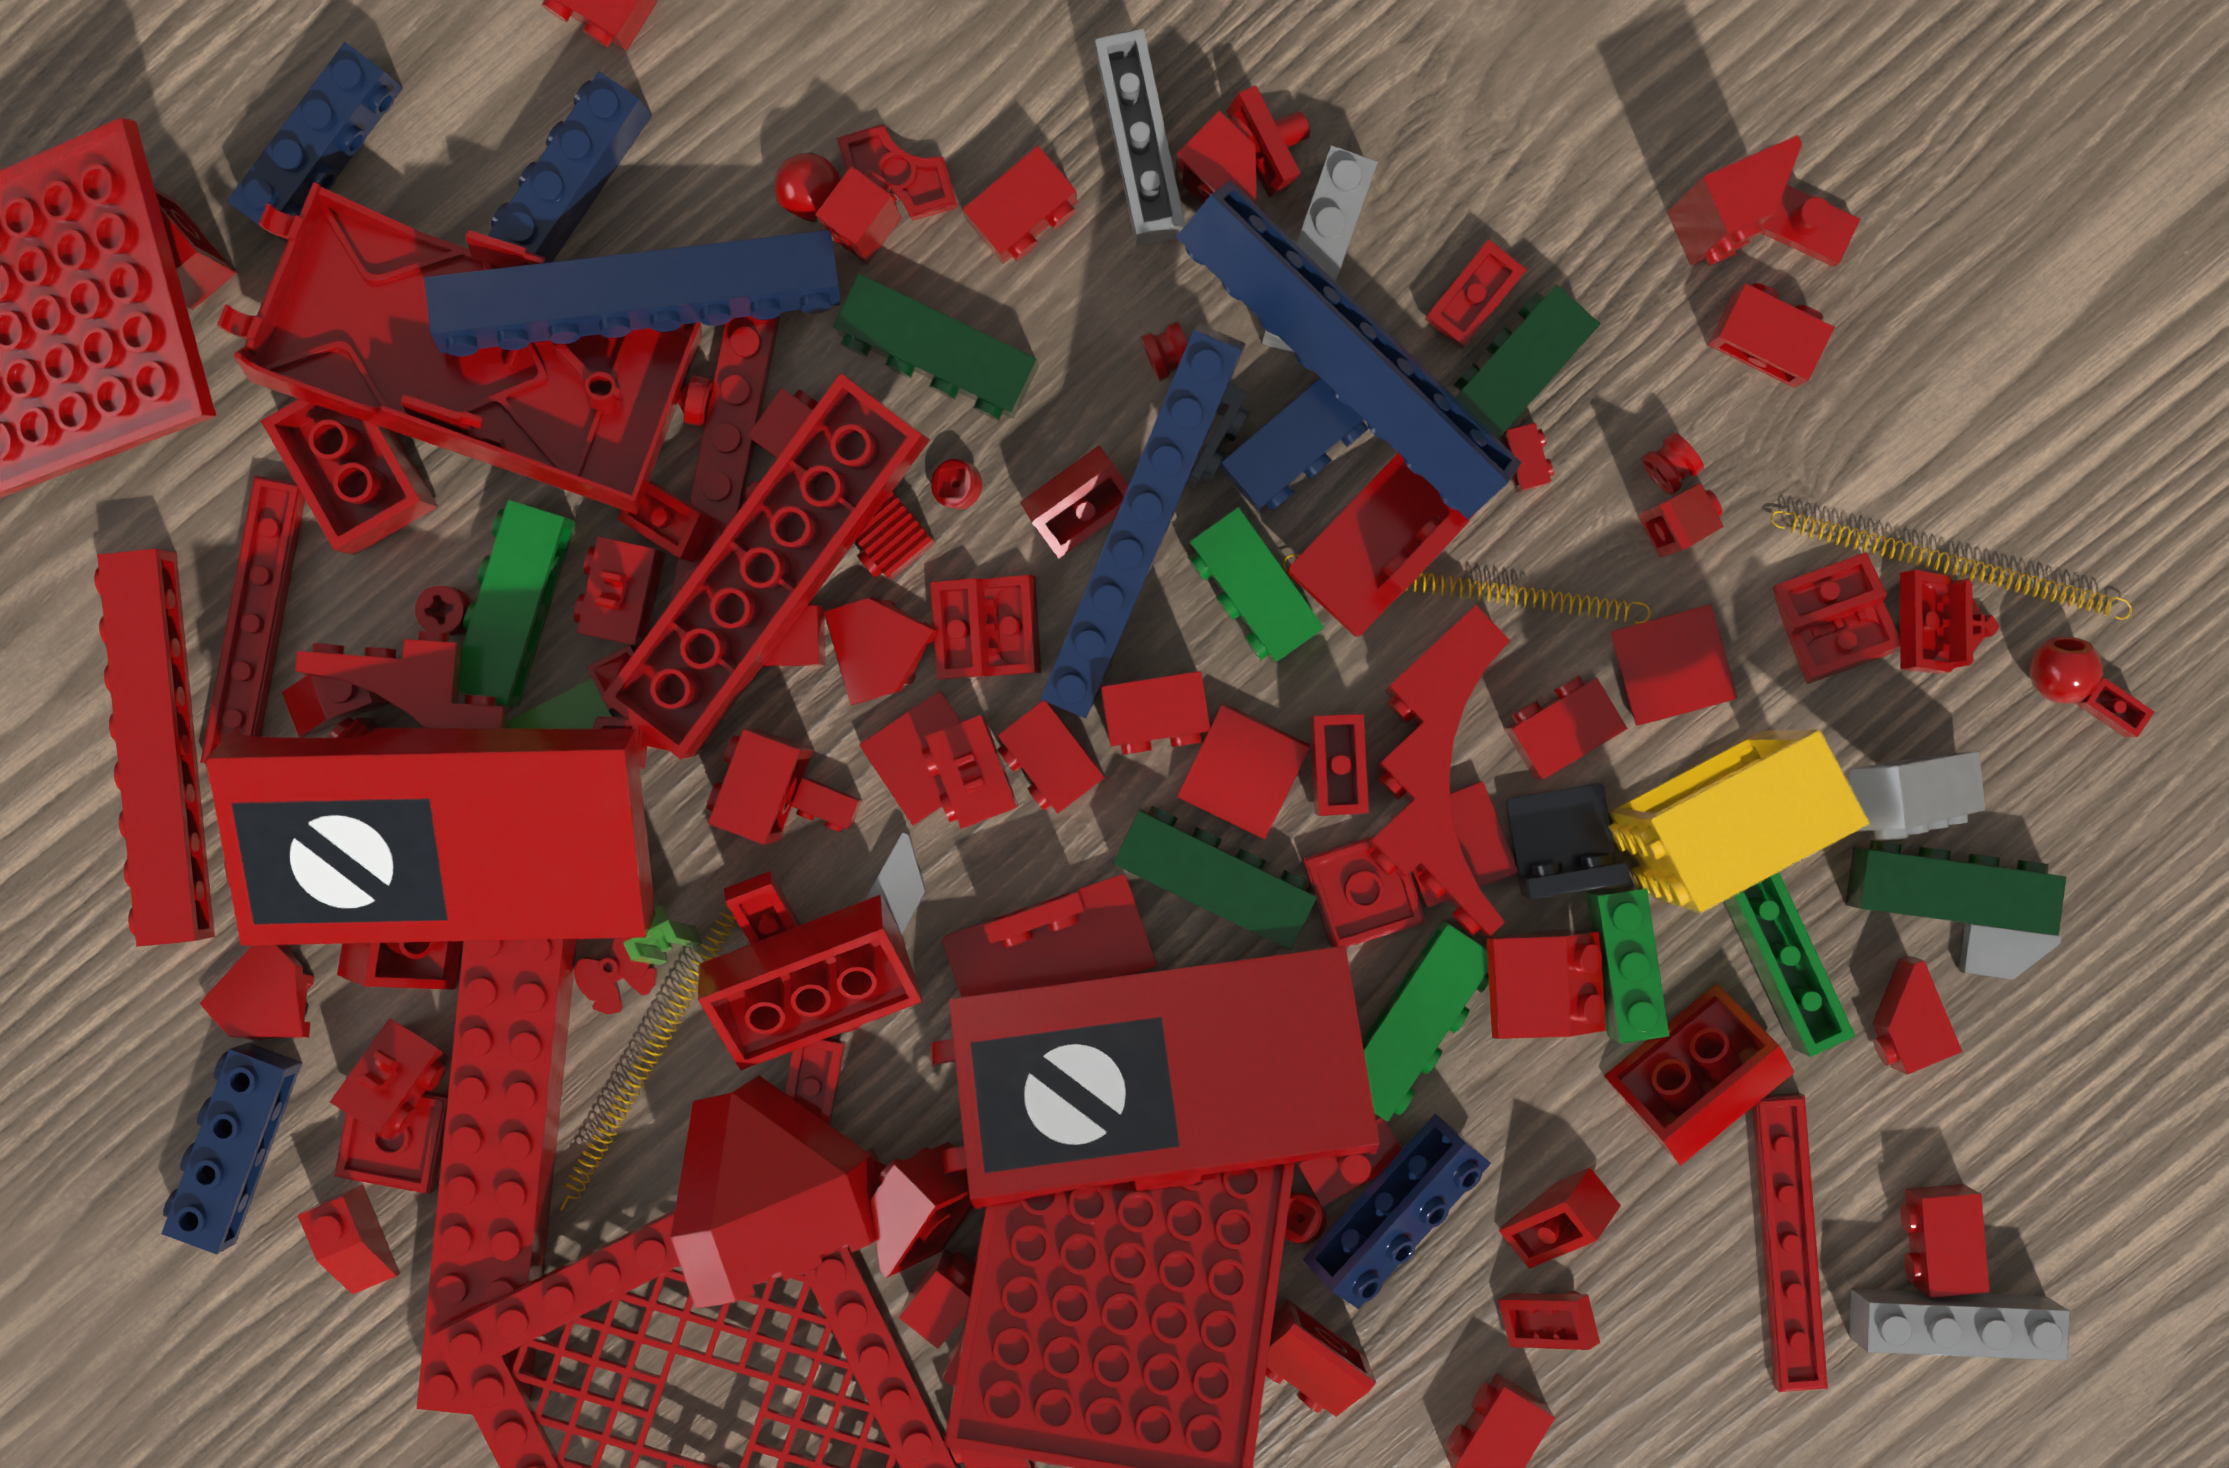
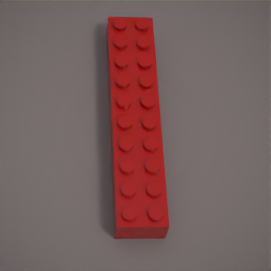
M577 939L463 942L416 1409L472 1415L432 1334L436 1329L544 1275ZM528 1346L520 1368L521 1371L534 1374L536 1348ZM519 1348L506 1354L512 1368ZM520 1381L531 1402L532 1384Z

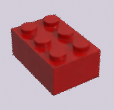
M297 399L261 420L262 425L334 551L356 555L438 508L436 501L395 431L301 399Z

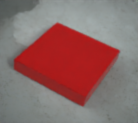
M938 691L859 744L912 826L940 809L942 804L939 795L946 793L940 774L931 776L923 758L921 749L929 746L925 736L962 722L942 691Z
M1479 781L1451 792L1452 819L1462 855L1478 887H1483L1519 873L1484 782ZM1418 867L1412 871L1425 907L1429 908L1449 900L1444 894L1439 899L1434 897L1418 879L1423 872Z
M1374 835L1302 858L1309 881L1311 882L1313 894L1317 897L1316 903L1331 948L1343 946L1347 948L1426 923L1411 873L1406 877H1400L1394 872L1389 877L1370 858L1369 854L1374 849L1367 841Z
M425 1091L414 1106L417 1108V1113L412 1123L404 1132L400 1134L396 1132L391 1140L378 1134L346 1113L334 1177L425 1194L434 1192L443 1148L448 1095Z

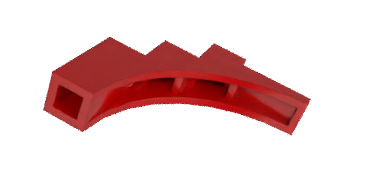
M1477 605L1468 611L1385 690L1391 697L1387 701L1390 709L1406 724L1412 719L1418 727L1376 765L1383 773L1378 778L1383 787L1397 800L1404 795L1409 803L1367 842L1374 849L1369 854L1370 858L1385 874L1390 877L1396 872L1400 877H1406L1418 867L1423 872L1418 877L1422 885L1437 899L1444 894L1457 908L1452 913L1453 917L1468 933L1473 936L1479 931L1483 936H1491L1505 922L1480 891L1462 855L1452 819L1449 783L1453 742L1465 704L1485 669L1510 641Z
M419 631L418 640L404 639L402 659L396 658L395 649L365 647L364 656L344 655L345 646L325 643H313L312 652L297 651L296 672L345 681L372 691L409 713L424 728L507 729L508 709L496 706V697L465 695V704H458L462 646L449 642L450 634Z

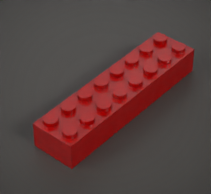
M840 373L601 699L680 760L695 757L926 447L930 439L852 379Z

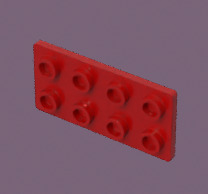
M1397 453L1289 566L1287 572L1353 636L1360 637L1462 531L1473 516L1467 519L1458 510L1447 506L1441 499L1439 491L1423 476L1412 472L1405 464L1403 456Z
M1124 874L947 934L942 938V943L961 998L1127 976L1156 965V960L1128 879Z

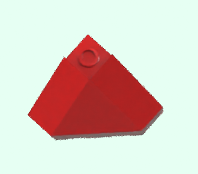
M760 1075L731 1093L694 1100L692 1104L671 1241L695 1308L737 1302L756 1294L753 1285L761 1284L777 1277H782L784 1281L823 1265L822 1258L838 1251L840 1248L848 1247L850 1252H854L871 1245L875 1241L870 1200L881 1185V1182L878 1180L879 1175L872 1155Z

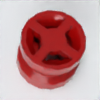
M1177 321L1168 324L1165 332L1158 335L1148 333L1141 336L1145 353L1159 382L1168 379L1170 373L1177 370L1188 344Z
M1674 432L1663 439V447L1658 451H1649L1641 458V463L1650 478L1669 495H1673L1681 489L1682 481L1686 477H1694L1704 470V464L1694 448L1682 436Z
M432 586L425 589L419 595L415 604V615L418 623L426 631L448 633L450 636H456L466 631L463 628V622L472 600L464 591L457 588ZM441 600H442V601H443V604L441 605L440 609H439V610H435V609H437L438 606L441 604Z

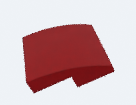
M1867 552L1774 585L1773 592L1780 616L1807 684L1900 651L1899 633L1883 602L1887 593Z
M1034 575L930 582L933 626L938 629L934 638L937 680L1041 673Z
M1712 604L1610 631L1636 726L1738 699Z
M1222 702L1210 726L1211 731L1207 732L1177 797L1265 839L1288 795L1311 744Z

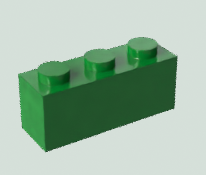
M1239 507L1190 541L1189 546L1194 553L1187 557L1189 562L1203 581L1212 577L1222 591L1221 594L1216 596L1218 603L1232 621L1238 617L1242 619L1250 631L1244 638L1260 661L1268 656L1274 664L1324 629L1322 623Z
M1628 885L1586 892L1592 931L1600 932L1603 994L1608 1036L1620 1044L1669 1037L1647 888Z

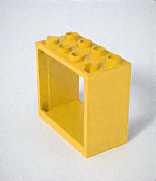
M1761 730L1608 811V815L1613 823L1608 828L1613 835L1614 844L1621 852L1627 850L1636 866L1630 870L1636 885L1647 888L1648 894H1651L1654 899L1698 913L1704 912L1870 824L1820 730Z

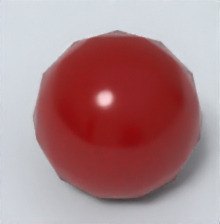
M813 152L799 153L787 158L776 172L773 184L776 201L790 213L804 220L817 222L819 220L815 215L841 179L839 172L824 156Z
M2060 636L2047 640L2036 649L2029 665L2031 683L2039 693L2051 702L2064 704L2080 702L2094 693L2104 674L2101 656L2088 641L2075 637Z

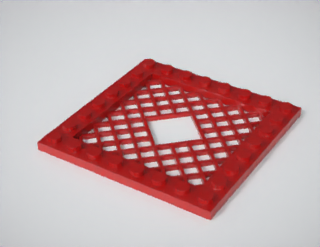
M675 1210L436 1329L432 1334L500 1468H598L606 1444L633 1452L628 1468H636L640 1454L667 1462L665 1468H673L674 1464L686 1468H722L644 1444L675 1354L768 1382L739 1468H747L753 1451L779 1458L775 1468H784L786 1461L809 1468H844L823 1461L830 1438L856 1445L848 1468H857L863 1448L887 1454L888 1458L884 1468H893L896 1460L900 1468H958L949 1448L944 1446L945 1440L848 1247L840 1248L838 1251L822 1258L823 1265L791 1278L803 1282L795 1307L769 1299L776 1278H771L766 1282L762 1296L754 1294L742 1299L743 1301L758 1305L751 1328L747 1329L724 1322L730 1303L722 1304L717 1319L691 1311L693 1299L690 1291L684 1309L657 1301L665 1277L686 1283L683 1272L675 1270V1268L680 1266L671 1241ZM657 1278L650 1299L629 1292ZM810 1287L824 1315L802 1309ZM619 1300L646 1308L638 1332L611 1324ZM611 1301L605 1321L584 1316V1314ZM766 1308L791 1315L784 1339L758 1332ZM653 1310L680 1318L672 1342L645 1334ZM799 1318L824 1325L816 1350L791 1342ZM687 1320L714 1328L706 1352L679 1345ZM574 1323L601 1331L593 1355L566 1347ZM566 1324L559 1345L538 1339V1337ZM831 1330L846 1359L824 1352ZM721 1331L747 1338L739 1363L712 1355ZM608 1333L635 1341L627 1365L600 1358ZM754 1341L780 1349L772 1373L746 1365ZM641 1344L668 1351L660 1375L634 1368ZM528 1346L555 1354L547 1378L520 1370ZM519 1348L512 1368L506 1354ZM787 1351L813 1359L805 1383L779 1375ZM562 1357L589 1364L581 1388L554 1381ZM821 1361L846 1369L838 1393L813 1385ZM596 1367L623 1375L615 1399L588 1391ZM853 1373L868 1402L846 1395ZM630 1377L657 1385L649 1409L622 1401ZM520 1381L543 1388L536 1411H534ZM776 1384L801 1392L793 1416L768 1408ZM550 1390L577 1398L569 1422L542 1414ZM809 1394L834 1402L826 1426L801 1418ZM584 1400L611 1408L603 1432L576 1424ZM842 1404L867 1412L859 1436L834 1428ZM618 1411L645 1418L637 1442L610 1434ZM874 1416L889 1445L867 1438ZM764 1417L790 1425L782 1449L756 1441ZM542 1425L565 1431L558 1455ZM797 1428L823 1435L815 1459L790 1451ZM572 1434L599 1442L592 1465L564 1458Z

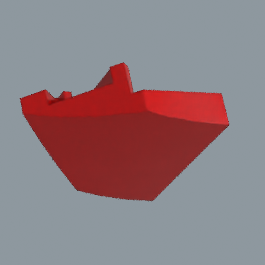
M1916 569L1900 572V669L1942 674L1949 673L1957 667L1970 666L1974 661L1973 652L1986 637H1992L2000 626L1993 615L1985 616L1977 606L1972 594L1973 584L1969 578L1953 581L1949 575Z
M870 597L824 611L850 704H861L902 691L904 685L912 684L916 678L914 672L927 644L933 642L938 629L927 622H920L897 608L895 606L896 603L889 599L878 600L875 597Z
M253 945L199 1004L218 1026L232 1038H245L255 1041L270 1038H309L310 1022L305 1021L307 990L314 985V976L303 974V966L286 945Z

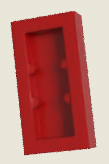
M1255 85L1239 92L1226 112L1230 119L1232 116L1239 118L1253 133L1254 138L1252 142L1256 145V172L1271 198L1286 191L1301 174L1288 147L1310 137V127L1301 111H1295L1274 121Z
M1786 185L1776 213L1761 224L1764 231L1761 234L1835 267L1841 262L1860 218L1830 205L1821 197H1813Z
M1378 1115L1375 1117L1380 1142L1376 1154L1371 1155V1152L1297 1162L1322 1207L1379 1176L1400 1153L1402 1149L1386 1120Z
M1568 1291L1565 1294L1509 1293L1498 1299L1510 1347L1590 1350L1600 1343L1588 1294H1580L1577 1291Z

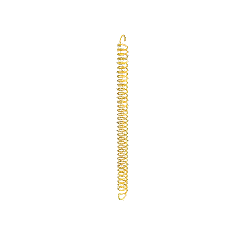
M1774 511L1771 515L1772 523L1778 528L1785 529V527L1779 526L1774 522L1773 516L1776 513L1794 514L1791 533H1794L1798 519L1803 516L1800 536L1803 535L1805 525L1811 518L1812 528L1809 538L1812 537L1817 522L1821 521L1818 541L1821 540L1824 527L1829 523L1830 532L1827 537V543H1829L1832 531L1838 525L1839 534L1836 539V545L1840 542L1843 530L1848 528V536L1844 544L1845 548L1849 544L1851 534L1856 530L1857 539L1853 546L1854 550L1858 547L1860 536L1866 533V541L1862 548L1863 553L1867 549L1868 540L1872 535H1875V543L1871 551L1872 555L1876 551L1877 542L1883 537L1884 545L1881 549V557L1885 554L1887 543L1893 540V547L1889 555L1890 560L1894 556L1896 545L1901 542L1902 550L1898 557L1899 562L1903 558L1906 546L1911 545L1907 564L1911 563L1913 551L1919 547L1920 554L1916 561L1917 567L1921 563L1923 552L1928 549L1929 556L1925 563V569L1930 565L1932 554L1938 552L1934 571L1938 570L1940 558L1943 554H1946L1947 561L1943 567V574L1947 572L1949 560L1954 556L1956 557V563L1952 569V576L1957 572L1959 561L1964 559L1965 565L1961 571V578H1964L1966 575L1968 563L1970 561L1974 562L1969 578L1970 581L1974 579L1976 567L1981 563L1983 564V570L1978 579L1979 583L1984 579L1985 569L1988 566L1992 567V572L1987 581L1988 586L1993 582L1995 570L2000 568L2001 574L1997 580V588L2002 584L2003 574L2009 571L2010 576L2006 582V590L2011 586L2012 576L2018 573L2019 579L2015 584V593L2020 589L2021 578L2026 575L2028 576V581L2023 590L2024 595L2029 591L2031 579L2036 578L2037 583L2032 592L2033 598L2036 597L2039 591V583L2045 580L2046 585L2041 594L2042 600L2047 596L2048 585L2053 582L2055 588L2050 596L2051 602L2056 598L2058 586L2063 585L2064 590L2059 598L2060 605L2065 601L2066 590L2071 587L2073 592L2068 600L2069 607L2074 603L2076 591L2081 590L2082 595L2077 602L2078 610L2084 603V594L2090 592L2091 597L2086 605L2087 612L2092 608L2093 598L2096 594L2100 596V599L2096 604L2095 614L2100 612L2104 597L2109 598L2104 609L2105 617L2111 610V601L2113 599L2122 600L2129 606L2128 615L2125 617L2115 616V618L2120 620L2127 619L2132 612L2130 603L2123 598L2113 597L2111 599L2108 594L2104 596L2099 592L2093 594L2091 590L2084 592L2081 587L2076 589L2073 585L2066 587L2064 583L2057 585L2054 580L2049 582L2046 578L2039 580L2036 575L2030 578L2028 573L2022 575L2019 571L2012 573L2009 568L2003 571L2001 566L1994 568L1991 563L1985 566L1983 561L1976 564L1974 559L1967 561L1964 556L1958 559L1956 554L1949 557L1947 552L1940 554L1937 549L1931 552L1929 547L1922 550L1919 544L1913 548L1911 542L1904 545L1903 541L1899 540L1895 543L1892 537L1886 541L1884 535L1877 538L1876 533H1872L1868 536L1866 530L1859 534L1857 528L1850 531L1849 526H1845L1841 529L1839 523L1832 527L1831 521L1823 524L1821 518L1814 521L1812 516L1805 519L1804 514H1800L1797 517L1794 511L1790 513Z
M1290 554L1284 558L1283 567L1285 571H1287L1285 566L1286 560L1291 556L1299 557L1300 554ZM1422 572L1418 576V579L1414 581V592H1416L1419 580L1421 578V575L1423 574V593H1426L1427 585L1432 575V594L1434 595L1439 578L1441 577V595L1443 596L1447 582L1450 578L1451 598L1453 597L1456 584L1459 580L1460 599L1463 596L1467 581H1469V600H1471L1474 587L1478 582V601H1480L1484 586L1487 583V602L1490 601L1492 590L1496 584L1497 604L1499 603L1502 589L1505 586V604L1508 605L1510 593L1514 587L1515 607L1517 606L1518 598L1523 588L1524 608L1526 607L1529 594L1531 590H1533V609H1535L1537 598L1539 596L1540 591H1542V610H1544L1547 597L1551 592L1552 612L1554 610V605L1557 596L1560 594L1561 613L1563 612L1565 600L1569 595V614H1572V608L1575 599L1578 596L1579 616L1581 615L1582 606L1586 597L1588 598L1589 604L1587 615L1588 617H1590L1591 608L1595 599H1597L1598 603L1597 618H1599L1600 616V610L1604 600H1606L1607 603L1606 619L1609 618V611L1614 601L1616 604L1615 621L1618 620V613L1622 603L1625 604L1624 622L1627 621L1628 612L1632 604L1643 605L1648 610V616L1644 621H1634V623L1639 624L1647 622L1651 615L1649 606L1642 602L1633 601L1627 607V603L1625 602V600H1623L1622 602H1620L1618 606V602L1616 599H1613L1609 604L1608 599L1604 598L1600 603L1599 598L1597 596L1594 597L1592 601L1590 600V597L1588 595H1586L1583 598V600H1581V596L1579 594L1575 595L1572 600V595L1569 592L1565 595L1563 599V594L1561 593V591L1556 593L1554 597L1552 590H1549L1545 596L1543 589H1540L1536 594L1535 589L1531 587L1528 593H1526V588L1524 586H1522L1517 593V587L1515 585H1512L1508 592V586L1506 585V583H1504L1499 590V586L1497 582L1493 583L1490 589L1488 581H1485L1481 587L1480 582L1477 579L1473 583V586H1471V581L1469 578L1465 580L1462 587V580L1460 577H1458L1455 580V583L1453 585L1452 577L1448 576L1444 584V578L1442 574H1440L1437 577L1435 582L1433 573L1429 574L1426 580L1424 572Z
M719 912V914L728 919L733 924V926L724 924L717 920L714 921L721 925L723 928H725L729 932V934L717 931L713 928H710V930L718 934L724 940V942L705 936L707 939L716 944L720 948V950L713 949L704 944H701V946L709 950L715 956V958L717 957V955L714 951H722V948L718 943L724 944L727 942L723 935H731V932L727 927H736L734 921L732 920H736L735 917L726 915L722 912ZM696 952V954L700 955L707 961L709 959H713V957H709L704 954H701L700 952ZM692 960L693 963L699 966V962ZM687 968V970L691 971L699 977V972L694 971L691 968ZM682 976L684 979L690 981L697 988V990L685 987L679 983L678 986L684 988L693 997H686L677 992H673L675 995L681 997L684 1001H686L688 1006L681 1005L670 999L669 1002L678 1006L684 1013H677L666 1007L664 1008L666 1011L672 1013L675 1017H677L679 1022L669 1020L662 1015L660 1016L661 1019L669 1022L674 1027V1030L665 1028L657 1023L655 1024V1026L667 1032L670 1037H663L651 1031V1034L660 1038L665 1043V1046L656 1044L649 1039L646 1040V1042L657 1047L661 1053H654L642 1047V1050L647 1053H650L656 1059V1062L646 1060L642 1056L637 1055V1058L648 1063L652 1069H645L635 1063L632 1064L634 1067L642 1070L647 1075V1077L637 1076L635 1073L628 1071V1074L638 1078L643 1085H636L626 1079H623L625 1083L633 1086L638 1091V1093H631L626 1089L619 1087V1090L629 1094L633 1098V1101H627L618 1095H614L616 1099L624 1102L629 1107V1109H622L617 1105L610 1103V1106L617 1110H620L624 1114V1117H617L611 1112L605 1111L607 1115L615 1118L620 1123V1125H613L610 1122L601 1119V1122L608 1126H611L615 1130V1133H608L604 1129L596 1127V1129L599 1132L609 1136L611 1141H604L595 1135H591L593 1139L602 1142L606 1146V1149H599L595 1145L587 1143V1146L599 1151L602 1156L595 1157L587 1151H582L584 1155L593 1158L597 1162V1165H590L586 1161L578 1159V1162L590 1167L593 1172L586 1173L578 1167H573L575 1171L584 1174L588 1178V1181H581L577 1177L569 1175L570 1179L581 1183L584 1188L577 1189L569 1183H564L566 1187L575 1190L579 1194V1197H572L568 1195L565 1201L563 1202L560 1211L563 1210L569 1198H581V1194L579 1191H584L586 1189L584 1183L590 1182V1177L588 1175L595 1174L593 1167L599 1166V1161L597 1159L604 1158L602 1151L608 1150V1145L606 1143H612L613 1139L611 1135H617L618 1133L615 1127H621L622 1123L620 1119H626L627 1117L624 1111H631V1106L629 1105V1103L632 1104L636 1102L635 1097L633 1095H640V1090L638 1089V1087L641 1088L645 1086L644 1081L642 1079H649V1074L647 1073V1071L650 1072L654 1070L653 1065L651 1063H658V1058L656 1057V1055L659 1056L663 1054V1051L660 1047H667L668 1045L665 1039H672V1035L670 1032L677 1030L676 1026L673 1023H681V1019L679 1016H683L686 1014L685 1010L682 1007H690V1003L688 1000H692L695 998L694 994L691 991H698V985L696 984L698 983V981L692 980L686 976Z

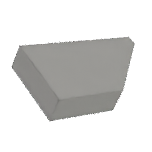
M905 831L899 837L865 899L867 900L881 894L901 935L904 933L927 891L919 869L911 835Z
M1965 923L1958 971L2015 979L2061 944V936Z

